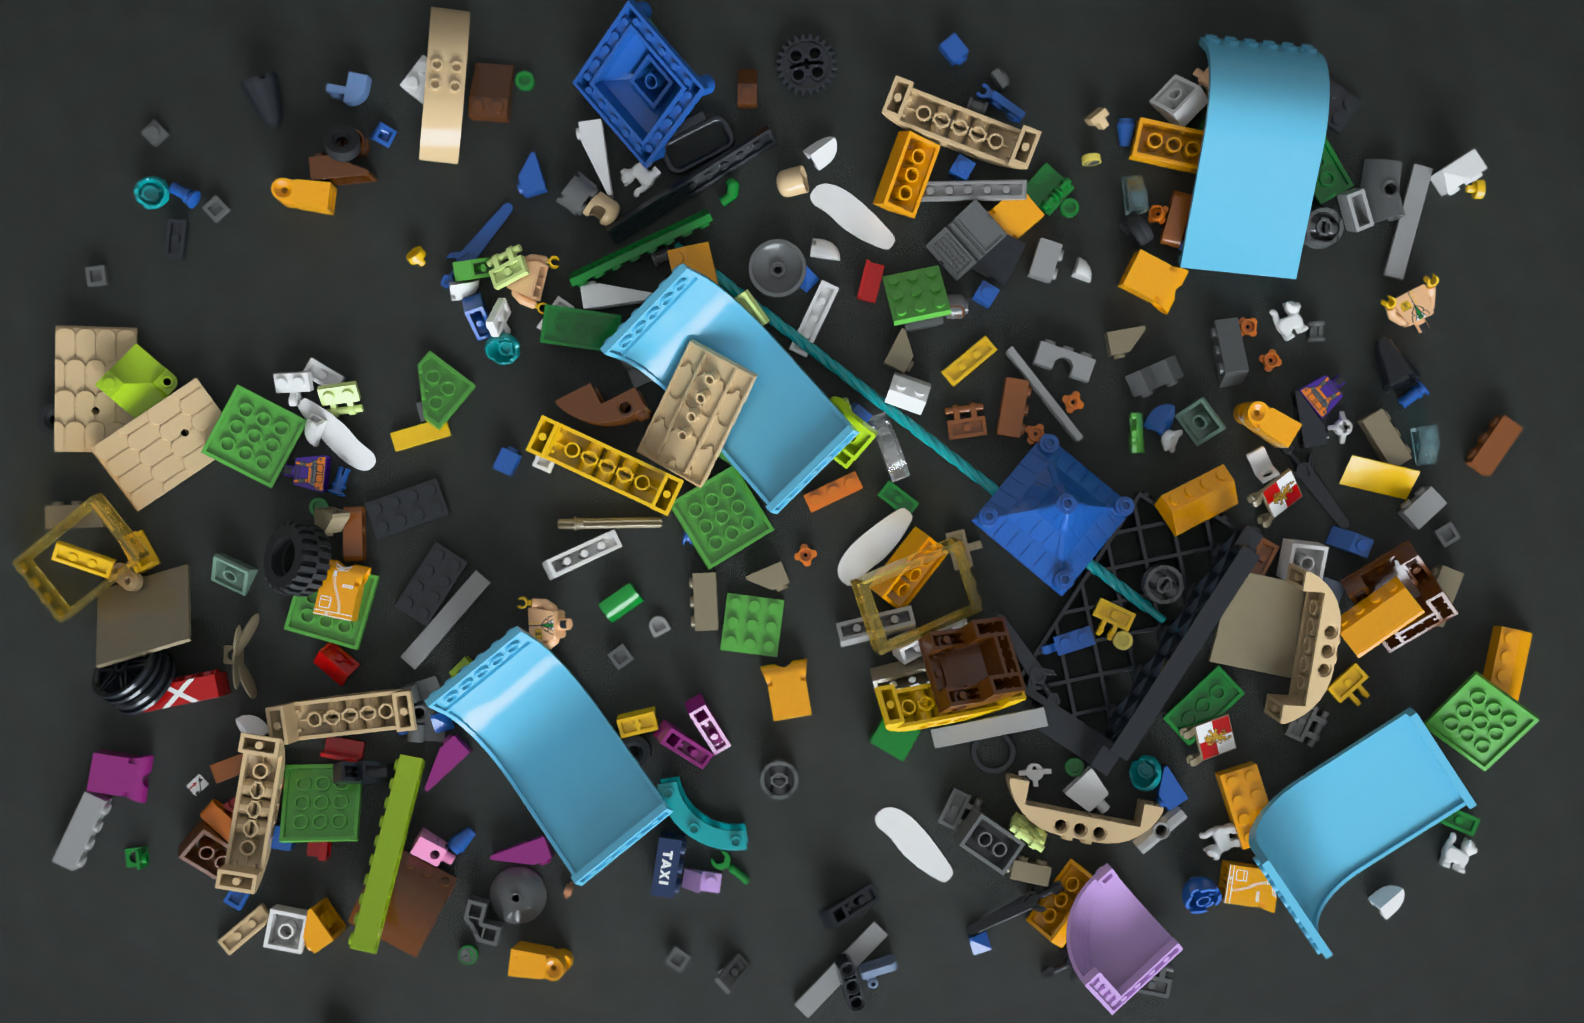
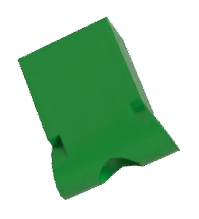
M881 717L868 741L904 762L921 729L900 732L890 731L886 729L883 717Z

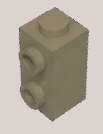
M1018 855L1006 871L1010 879L1048 887L1052 867L1045 860L1036 859L1035 862L1028 860L1029 857Z

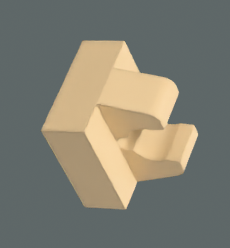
M1098 107L1084 120L1087 125L1096 126L1099 130H1104L1109 126L1105 119L1109 113L1106 108Z

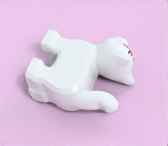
M639 162L631 169H622L621 180L626 187L636 178L641 186L634 191L633 195L639 197L640 193L645 192L654 184L661 172L655 166L649 171Z
M1294 301L1282 304L1285 313L1288 314L1287 317L1280 319L1276 310L1271 309L1269 311L1276 330L1285 341L1295 337L1292 333L1293 329H1295L1297 334L1309 329L1308 326L1304 325L1303 319L1299 314L1300 303Z
M1231 822L1224 825H1216L1199 834L1201 839L1212 836L1215 844L1203 848L1208 857L1219 860L1223 852L1233 847H1241L1238 838L1229 837L1230 833L1237 834Z
M1451 832L1450 837L1441 849V857L1438 863L1450 869V863L1454 862L1451 868L1465 874L1464 868L1468 863L1469 856L1476 854L1478 849L1472 840H1468L1467 837H1464L1461 849L1453 846V843L1456 841V833Z

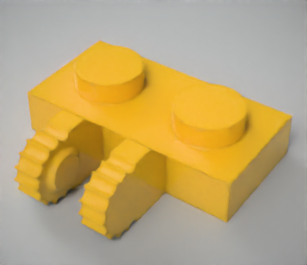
M1099 598L1092 613L1093 616L1101 619L1096 630L1097 635L1100 636L1103 633L1107 622L1112 624L1106 638L1110 641L1114 637L1117 628L1128 632L1136 616L1135 613L1103 598Z
M1352 663L1328 686L1327 691L1339 703L1348 697L1356 706H1359L1361 702L1352 692L1357 689L1363 697L1368 698L1370 694L1361 684L1369 677L1356 663Z

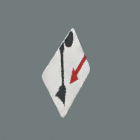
M198 774L187 785V788L197 796L209 783Z

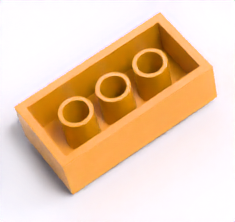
M1140 117L1136 122L1128 160L1196 174L1204 131Z
M1252 761L1215 772L1229 820L1234 825L1237 833L1234 834L1235 838L1239 839L1240 848L1243 850L1250 848V829L1256 817L1269 803L1258 766Z

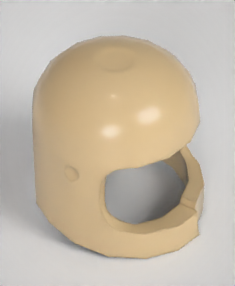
M799 165L784 169L777 174L776 184L782 196L792 197L809 192L808 177L804 166Z
M600 191L588 203L583 214L587 217L590 215L596 216L600 219L599 224L607 226L616 220L620 207L614 199Z

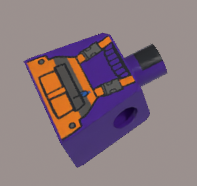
M1324 375L1296 391H1300L1317 416L1323 419L1343 397L1338 389L1345 384V381L1340 375H1336L1331 380L1327 375Z
M331 456L296 458L295 465H285L284 476L294 477L293 485L328 493Z

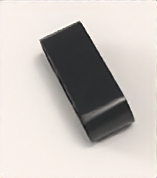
M840 954L835 960V966L844 999L850 1010L854 1012L861 1011L865 1006V998L857 968L848 954Z

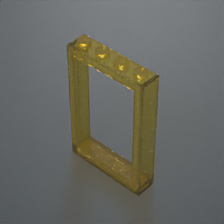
M101 492L88 498L12 563L28 582L30 588L40 597L41 602L52 612L53 617L62 623L72 618L150 553ZM94 510L131 559L116 570L109 579H105L80 601L70 607L33 559L89 512Z
M951 537L850 581L874 652L883 655L917 640L929 632L940 630L983 611L981 607L982 599L976 591L977 583L971 575V564L965 556L966 548L961 540ZM954 551L970 605L887 641L870 587Z

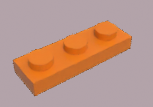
M854 471L803 496L812 513L862 489L863 486Z

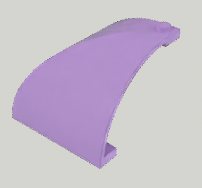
M1108 863L1097 869L1095 875L1083 886L1074 900L1066 929L1067 950L1071 964L1082 983L1113 1015L1179 954L1183 948L1132 894Z

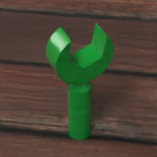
M721 849L725 856L723 862L716 863L711 858V863L716 869L724 870L728 868L729 872L740 879L745 885L750 881L747 875L736 866L730 864L731 857L726 850Z

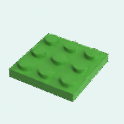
M939 265L882 277L894 326L951 314Z
M727 593L720 650L777 657L784 600Z

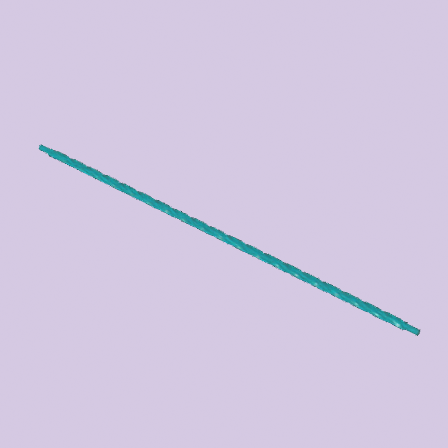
M677 242L674 246V249L684 246ZM715 269L718 284L732 296L737 297L745 291ZM756 300L770 320L768 323L776 330L791 339L797 346L813 356L832 373L838 375L840 379L861 393L876 407L886 412L888 416L901 426L908 429L915 437L933 448L936 453L956 466L971 480L981 485L992 496L999 487L992 480L974 469L972 465L951 451L932 434L926 432L924 428L903 414L897 407L885 403V398L878 395L871 387L856 378L849 370L831 359L828 354L815 344L809 342L797 330L784 323L780 317ZM1092 559L1086 566L1088 570L1099 576L1118 593L1124 595L1140 610L1149 613L1160 623L1166 620L1167 617L1152 607L1149 601L1142 598L1135 590L1119 580L1101 564Z

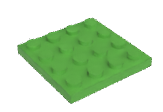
M237 384L201 453L273 488L305 428L306 419Z
M733 465L707 480L701 488L697 486L677 498L671 508L709 570L774 530L744 479Z
M370 573L364 585L357 621H347L313 614L318 593L317 589L315 593L307 597L293 596L284 629L359 650L380 576Z
M1475 671L1423 723L1431 733L1483 771H1486L1539 721V716Z
M333 764L286 765L279 842L359 841L363 784H333Z

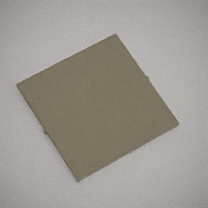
M188 564L143 576V585L137 592L127 591L119 584L98 590L97 668L191 641L190 566Z
M1250 572L1216 625L1208 661L1292 678L1306 591L1298 589L1283 579Z

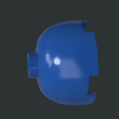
M1198 876L1190 878L1182 888L1181 898L1185 908L1189 909L1190 913L1200 914L1207 912V908L1213 904L1217 906L1222 899V894L1213 880L1208 877Z

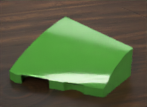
M1130 413L1129 454L1145 453L1142 413Z

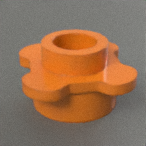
M1160 205L1151 206L1148 221L1150 223L1159 222V224H1164L1169 208Z
M1240 318L1238 321L1241 335L1256 336L1257 320L1255 318Z
M1270 349L1267 354L1259 356V361L1265 366L1264 370L1267 372L1282 364V360L1274 349Z
M1074 391L1069 396L1064 395L1062 397V402H1064L1068 413L1084 407L1078 391Z
M1037 424V426L1033 427L1029 425L1025 428L1029 444L1038 442L1043 436L1044 426L1042 424Z
M802 544L800 546L801 549L798 553H795L794 558L797 561L803 562L804 566H810L811 560L817 556V552L808 548L807 544Z

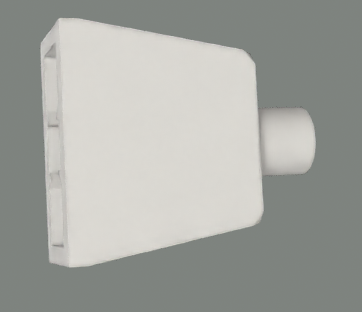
M1087 766L1080 776H1077L1062 790L1088 812L1096 808L1101 814H1104L1110 808L1104 800L1109 793L1090 766Z

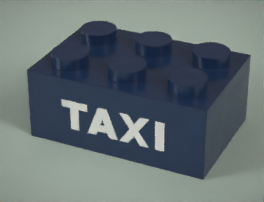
M661 832L650 895L674 899L675 893L679 894L682 878H678V875L682 874L685 860L681 859V855H685L687 840H684L685 834Z

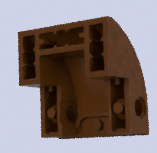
M589 383L555 401L557 406L573 417L601 427H619L638 420L643 422L651 418L650 414L653 413L643 394L638 392L635 387L605 401L599 388H594L593 384ZM631 407L630 412L627 413V409Z
M1409 540L1399 544L1393 550L1381 555L1376 560L1340 580L1348 596L1356 605L1397 576L1425 613L1381 642L1389 653L1459 614Z
M1004 616L972 620L961 628L929 632L918 639L939 714L990 704L1026 690Z
M403 850L380 939L417 958L436 925L437 917L454 890L458 878ZM366 885L364 886L361 893L365 892ZM359 898L348 920V923L356 926L354 924L355 914L359 913L361 907L359 905Z

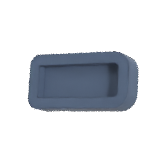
M893 954L863 962L858 966L861 979H867L868 986L872 989L878 986L876 976L898 968Z

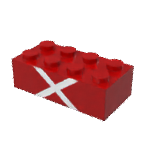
M219 669L174 678L163 697L144 712L231 694L227 671L220 672Z

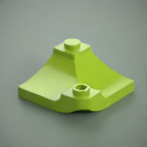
M136 343L95 385L132 417L137 418L167 398L176 389L178 382L175 375ZM167 378L171 380V384L168 386L163 383Z
M835 396L831 397L830 400L834 405H838L837 408L860 432L833 458L847 469L877 436L878 431L854 414L849 407L850 404L842 398Z

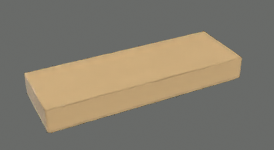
M264 903L260 904L217 941L229 956L267 925L269 909Z

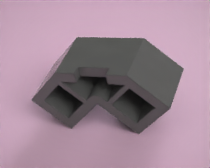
M1174 355L1127 375L1125 378L1134 398L1142 395V398L1153 394L1152 390L1166 384L1167 387L1177 384V379L1184 375Z
M472 895L468 899L464 920L467 925L469 924L478 942L497 946L501 941L505 922L488 919L487 914L491 900Z

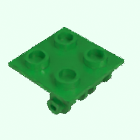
M1045 163L1027 183V195L1041 210L1050 216L1075 187L1071 185L1072 181L1069 178L1062 177L1048 163Z

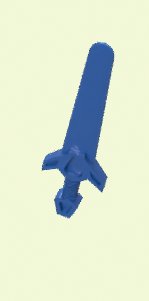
M503 204L461 252H452L446 258L457 259V262L477 259L513 211L512 204ZM453 270L450 274L444 275L440 283L446 289L449 288V282H454Z

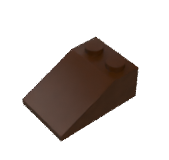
M475 64L468 116L471 120L510 123L514 65Z
M316 153L314 157H309L311 181L331 182L334 186L378 181V178L369 170L348 162L335 161L326 153Z
M202 819L179 844L178 858L216 880L218 868L225 864L228 842Z

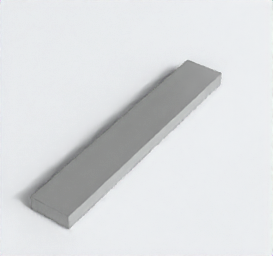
M1418 164L1412 165L1402 202L1405 217L1397 220L1383 276L1403 280L1433 168Z
M1027 180L928 181L921 202L974 201L975 199L978 201L1027 200Z
M1014 347L1009 348L1005 354L1024 379L1029 381V385L1032 386V389L1074 442L1081 440L1083 435Z
M476 570L403 653L401 658L413 669H417L491 582Z
M1042 706L932 728L931 734L934 747L940 748L1048 726L1045 708Z
M873 921L842 954H848L857 968L888 936V933ZM835 961L794 1003L807 1018L840 986Z

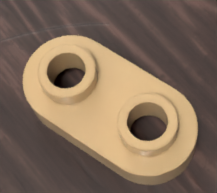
M116 563L114 565L111 576L115 582L127 591L137 592L141 589L143 585L141 574H136L134 569L128 564Z

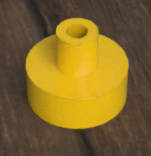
M1477 179L1472 185H1466V193H1471L1473 199H1482L1486 190L1485 180Z
M417 246L406 255V259L411 265L418 263L419 266H423L426 263L424 260L426 252L421 246Z

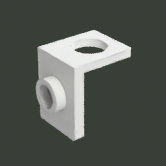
M1263 446L1246 454L1255 476L1262 484L1280 475L1272 465ZM1267 473H1272L1267 477H1263Z

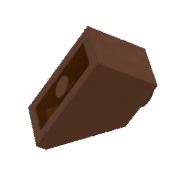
M738 69V108H757V69Z

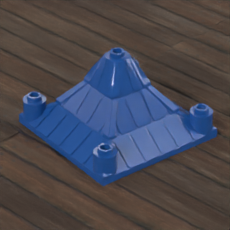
M628 0L572 83L646 169L653 162L665 156L666 150L664 146L700 98L714 91L715 81L708 74L698 76L685 60L680 57L678 52L649 20L652 10L647 2Z
M1044 433L973 518L972 522L1055 592L1063 596L1073 586L1076 578L1125 518L1134 511L1135 505L1131 498L1119 496L1085 466L1062 449L1056 436Z

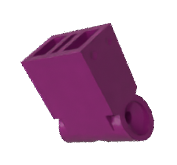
M104 749L94 752L87 791L126 796L136 802L146 803L149 790L148 775L152 771L155 755L137 756Z

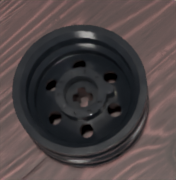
M162 649L105 667L97 668L96 666L92 677V688L98 696L110 703L125 715L139 714L156 704L167 692L175 676L176 662L170 653Z

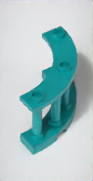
M680 775L660 779L661 784H657L658 790L673 811L669 816L688 836L716 849L747 850L748 836L746 823H726L709 818V816L691 803L682 786Z

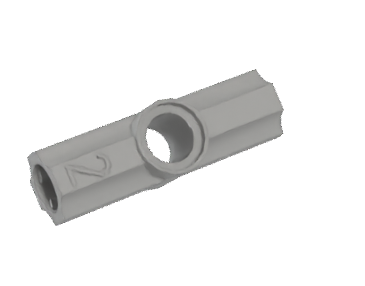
M1176 806L1172 810L1165 812L1150 829L1133 839L1132 842L1144 855L1161 839L1167 838L1170 832L1182 823L1187 816L1179 806ZM1163 825V832L1157 834L1155 831L1156 827Z

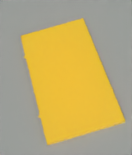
M1352 455L1339 484L1406 500L1420 471Z

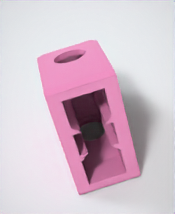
M423 827L413 841L410 851L411 854L434 866H438L441 861L451 866L456 855L447 851L448 845L446 841Z

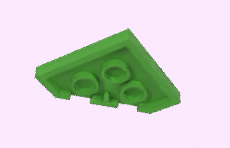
M429 351L418 364L423 415L427 422L440 430L475 389L476 385L433 352Z

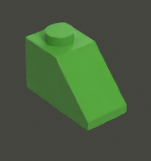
M492 257L452 262L455 282L490 277L489 271L495 267L490 268L486 261Z

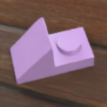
M684 867L682 888L696 893H700V891L720 893L722 873Z

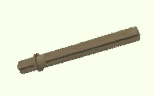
M574 516V519H558L557 526L558 529H574V531L603 528L662 527V518L584 519Z

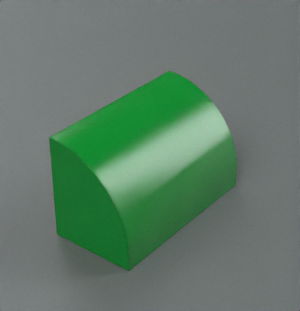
M630 582L599 603L598 606L613 623L644 602L632 582Z

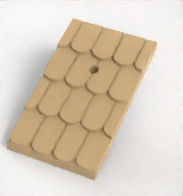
M56 325L54 452H92L90 449L135 419L95 384L136 343L138 344V328Z
M692 339L687 345L636 452L701 488L708 479L758 374L749 371V369Z
M195 378L93 446L90 450L138 512L215 460L201 453L222 412L198 379ZM181 431H184L186 436H182Z

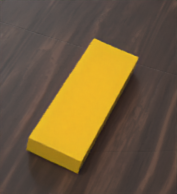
M985 335L941 373L954 387L995 353L997 348Z
M448 421L440 430L426 422L390 433L396 452L452 436Z
M60 540L56 542L51 560L107 579L111 577L116 559Z

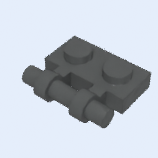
M1314 706L1302 717L1289 722L1283 734L1302 743L1305 736H1307L1309 739L1306 745L1313 748L1316 741L1318 742L1320 739L1319 735L1323 726H1326L1329 713L1322 710L1320 716H1317L1316 713L1319 708ZM1315 721L1316 724L1313 731H1308L1312 722Z
M953 787L937 822L955 830L958 824L962 825L965 819L961 818L965 808L970 810L969 813L974 807L981 811L980 806L983 801L976 798L974 803L971 804L969 803L970 794Z
M1167 964L1158 972V975L1149 980L1138 993L1169 999L1172 979L1165 977L1166 971L1173 973L1174 965Z

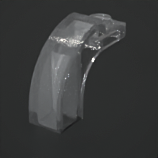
M883 412L871 417L868 423L878 431L875 439L891 481L895 482L910 476L900 444L886 413Z

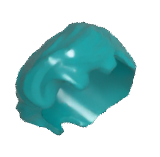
M144 177L134 187L136 201L141 203L146 209L159 208L169 200V186L165 180L159 177Z
M501 332L499 337L491 336L486 341L484 347L486 355L489 359L500 365L511 364L520 356V344L509 333Z
M1141 755L1138 760L1131 763L1129 777L1135 788L1140 791H1150L1159 785L1162 769L1155 757Z

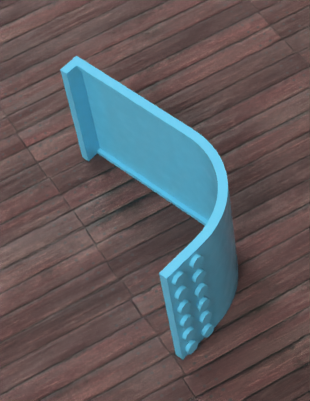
M1206 34V37H1200L1199 45L1206 52L1209 66L1207 113L1182 254L1179 255L1178 264L1181 268L1296 279L1328 124L1330 79L1326 59L1317 51V48H1313V45L1301 44V47L1294 46V43L1282 42V45H1278L1271 40H1263V43H1258L1255 39L1244 38V41L1236 40V37L1225 36V39H1219L1217 35Z
M682 263L673 269L672 274L659 284L658 289L653 294L646 297L645 302L631 313V317L626 322L619 325L614 335L604 341V345L600 350L605 355L634 366L665 391L689 341L692 339L749 369V371L758 374L721 452L767 504L766 508L769 512L778 514L860 432L748 310L713 280Z
M518 626L509 629L503 638L493 642L487 651L477 655L472 663L462 667L456 676L446 680L440 689L433 691L424 701L429 708L457 722L490 755L572 874L570 878L577 885L582 886L673 812L581 683L550 649L536 637Z
M1409 707L1279 792L1256 817L1250 829L1249 845L1256 855L1253 857V860L1317 954L1322 953L1327 959L1333 954L1319 934L1318 922L1324 906L1333 894L1352 877L1465 805L1471 809L1477 804L1419 715Z

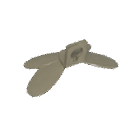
M258 613L250 618L243 631L240 625L237 626L233 645L224 646L223 659L224 664H233L232 672L235 689H238L241 681L245 691L253 699L257 696V689L251 673L244 664V648L258 626L260 619ZM233 649L232 660H231V659L229 658V652H230V650Z

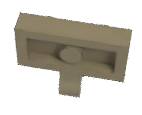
M964 529L945 533L954 570L972 567L973 562L970 551L983 548L981 540L967 543Z

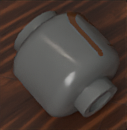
M948 294L951 314L945 315L947 319H963L965 314H968V299H965L963 294Z

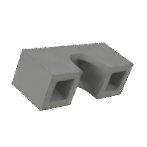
M1045 339V341L1039 342L1032 364L1051 370L1057 359H1064L1070 365L1068 377L1087 383L1089 382L1096 359H1093L1089 353L1081 352L1079 354L1073 352L1074 349L1063 345V348L1056 346V342Z

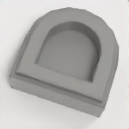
M654 616L649 622V628L654 638L672 629L667 619L663 616Z

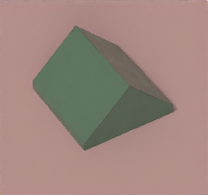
M1204 397L1197 398L1175 415V418L1196 446L1226 429V426Z
M217 553L213 557L211 580L246 596L259 569L225 553Z

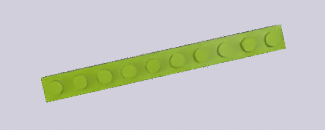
M400 754L399 759L395 761V777L391 778L389 783V789H391L390 796L385 799V815L380 818V834L375 837V853L371 854L369 866H371L370 873H367L364 879V885H366L365 892L360 895V911L355 914V930L351 932L348 944H351L350 948L353 950L377 954L425 766V761L422 758Z

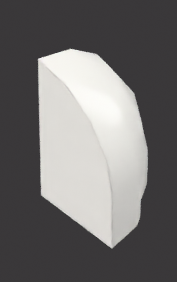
M835 137L820 139L803 151L808 159L811 158L813 160L815 168L819 171L833 160L837 152Z
M813 238L810 257L840 261L838 248L832 242Z
M1079 257L1071 277L1090 283L1092 273L1089 264Z
M480 279L449 282L451 301L462 300L474 295L479 287Z
M310 412L305 423L304 432L307 441L314 447H317L327 420Z
M243 715L236 718V724L241 732L264 736L269 734L267 724L259 717Z
M1393 885L1384 886L1368 897V900L1372 905L1379 908V913L1387 920L1401 906L1405 895L1404 889Z

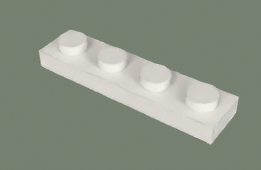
M824 280L821 281L798 329V332L811 343H814L839 291L838 287ZM792 342L789 350L807 358L808 353Z

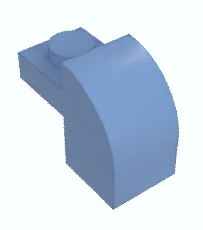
M349 72L346 87L327 83L326 91L331 95V98L343 100L347 106H357L362 104L369 96L372 79L368 75Z

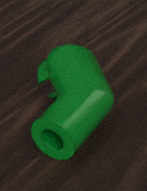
M729 178L726 181L727 193L719 198L723 206H726L738 196L739 183L734 178Z

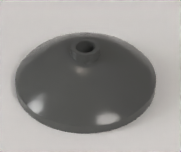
M782 239L766 241L755 249L750 258V279L754 286L767 296H788L795 292L805 279V258L800 249L789 241ZM781 267V273H776L775 268Z
M525 866L509 867L500 872L492 882L489 893L490 903L494 912L504 921L512 924H524L534 920L544 909L547 901V888L542 877L533 869ZM513 895H518L520 899L518 901L514 900Z

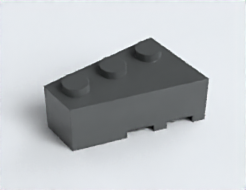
M1238 317L1215 320L1210 328V337L1213 339L1214 344L1213 352L1216 360L1219 388L1242 385L1249 367Z

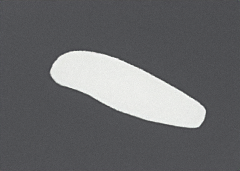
M827 183L817 185L810 195L812 203L829 214L845 230L876 247L889 250L893 246L895 237L890 230L851 193L836 185Z
M306 398L300 401L298 408L306 420L310 412L327 420L321 438L342 460L362 471L370 470L375 465L376 458L372 451L365 447L340 420Z
M901 508L869 529L849 547L838 565V576L847 586L857 584L872 567L883 560L897 545L912 521L913 516L908 510Z
M894 807L883 808L875 816L876 825L892 839L905 857L919 869L941 882H946L951 878L953 870L930 836L911 816Z

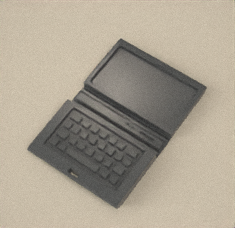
M975 199L925 247L954 280L958 281L1008 234Z

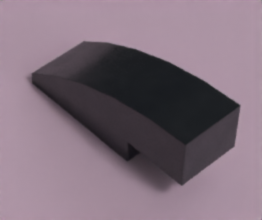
M340 761L333 764V784L390 783L391 778L395 777V763Z

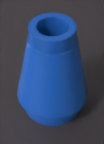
M1119 118V122L1116 123L1119 146H1131L1136 125L1134 124V119Z
M468 826L450 838L447 845L458 855L460 852L463 853L476 834Z

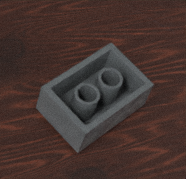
M975 807L952 838L959 846L1003 876L1025 845L1021 839L1015 837L1014 834Z

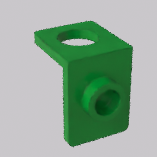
M148 847L126 848V867H137V870L148 866L150 861ZM132 852L136 854V862H133L130 858Z

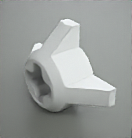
M1339 411V420L1335 421L1333 425H1327V430H1333L1339 436V444H1345L1346 436L1351 433L1353 426L1351 421L1346 419L1344 411Z
M1166 430L1163 433L1161 443L1164 451L1169 450L1171 453L1175 451V445L1178 438L1183 434V430Z
M1030 763L1026 769L1018 771L1019 776L1027 775L1032 780L1033 787H1038V780L1043 777V774H1052L1051 769L1042 768L1038 763Z

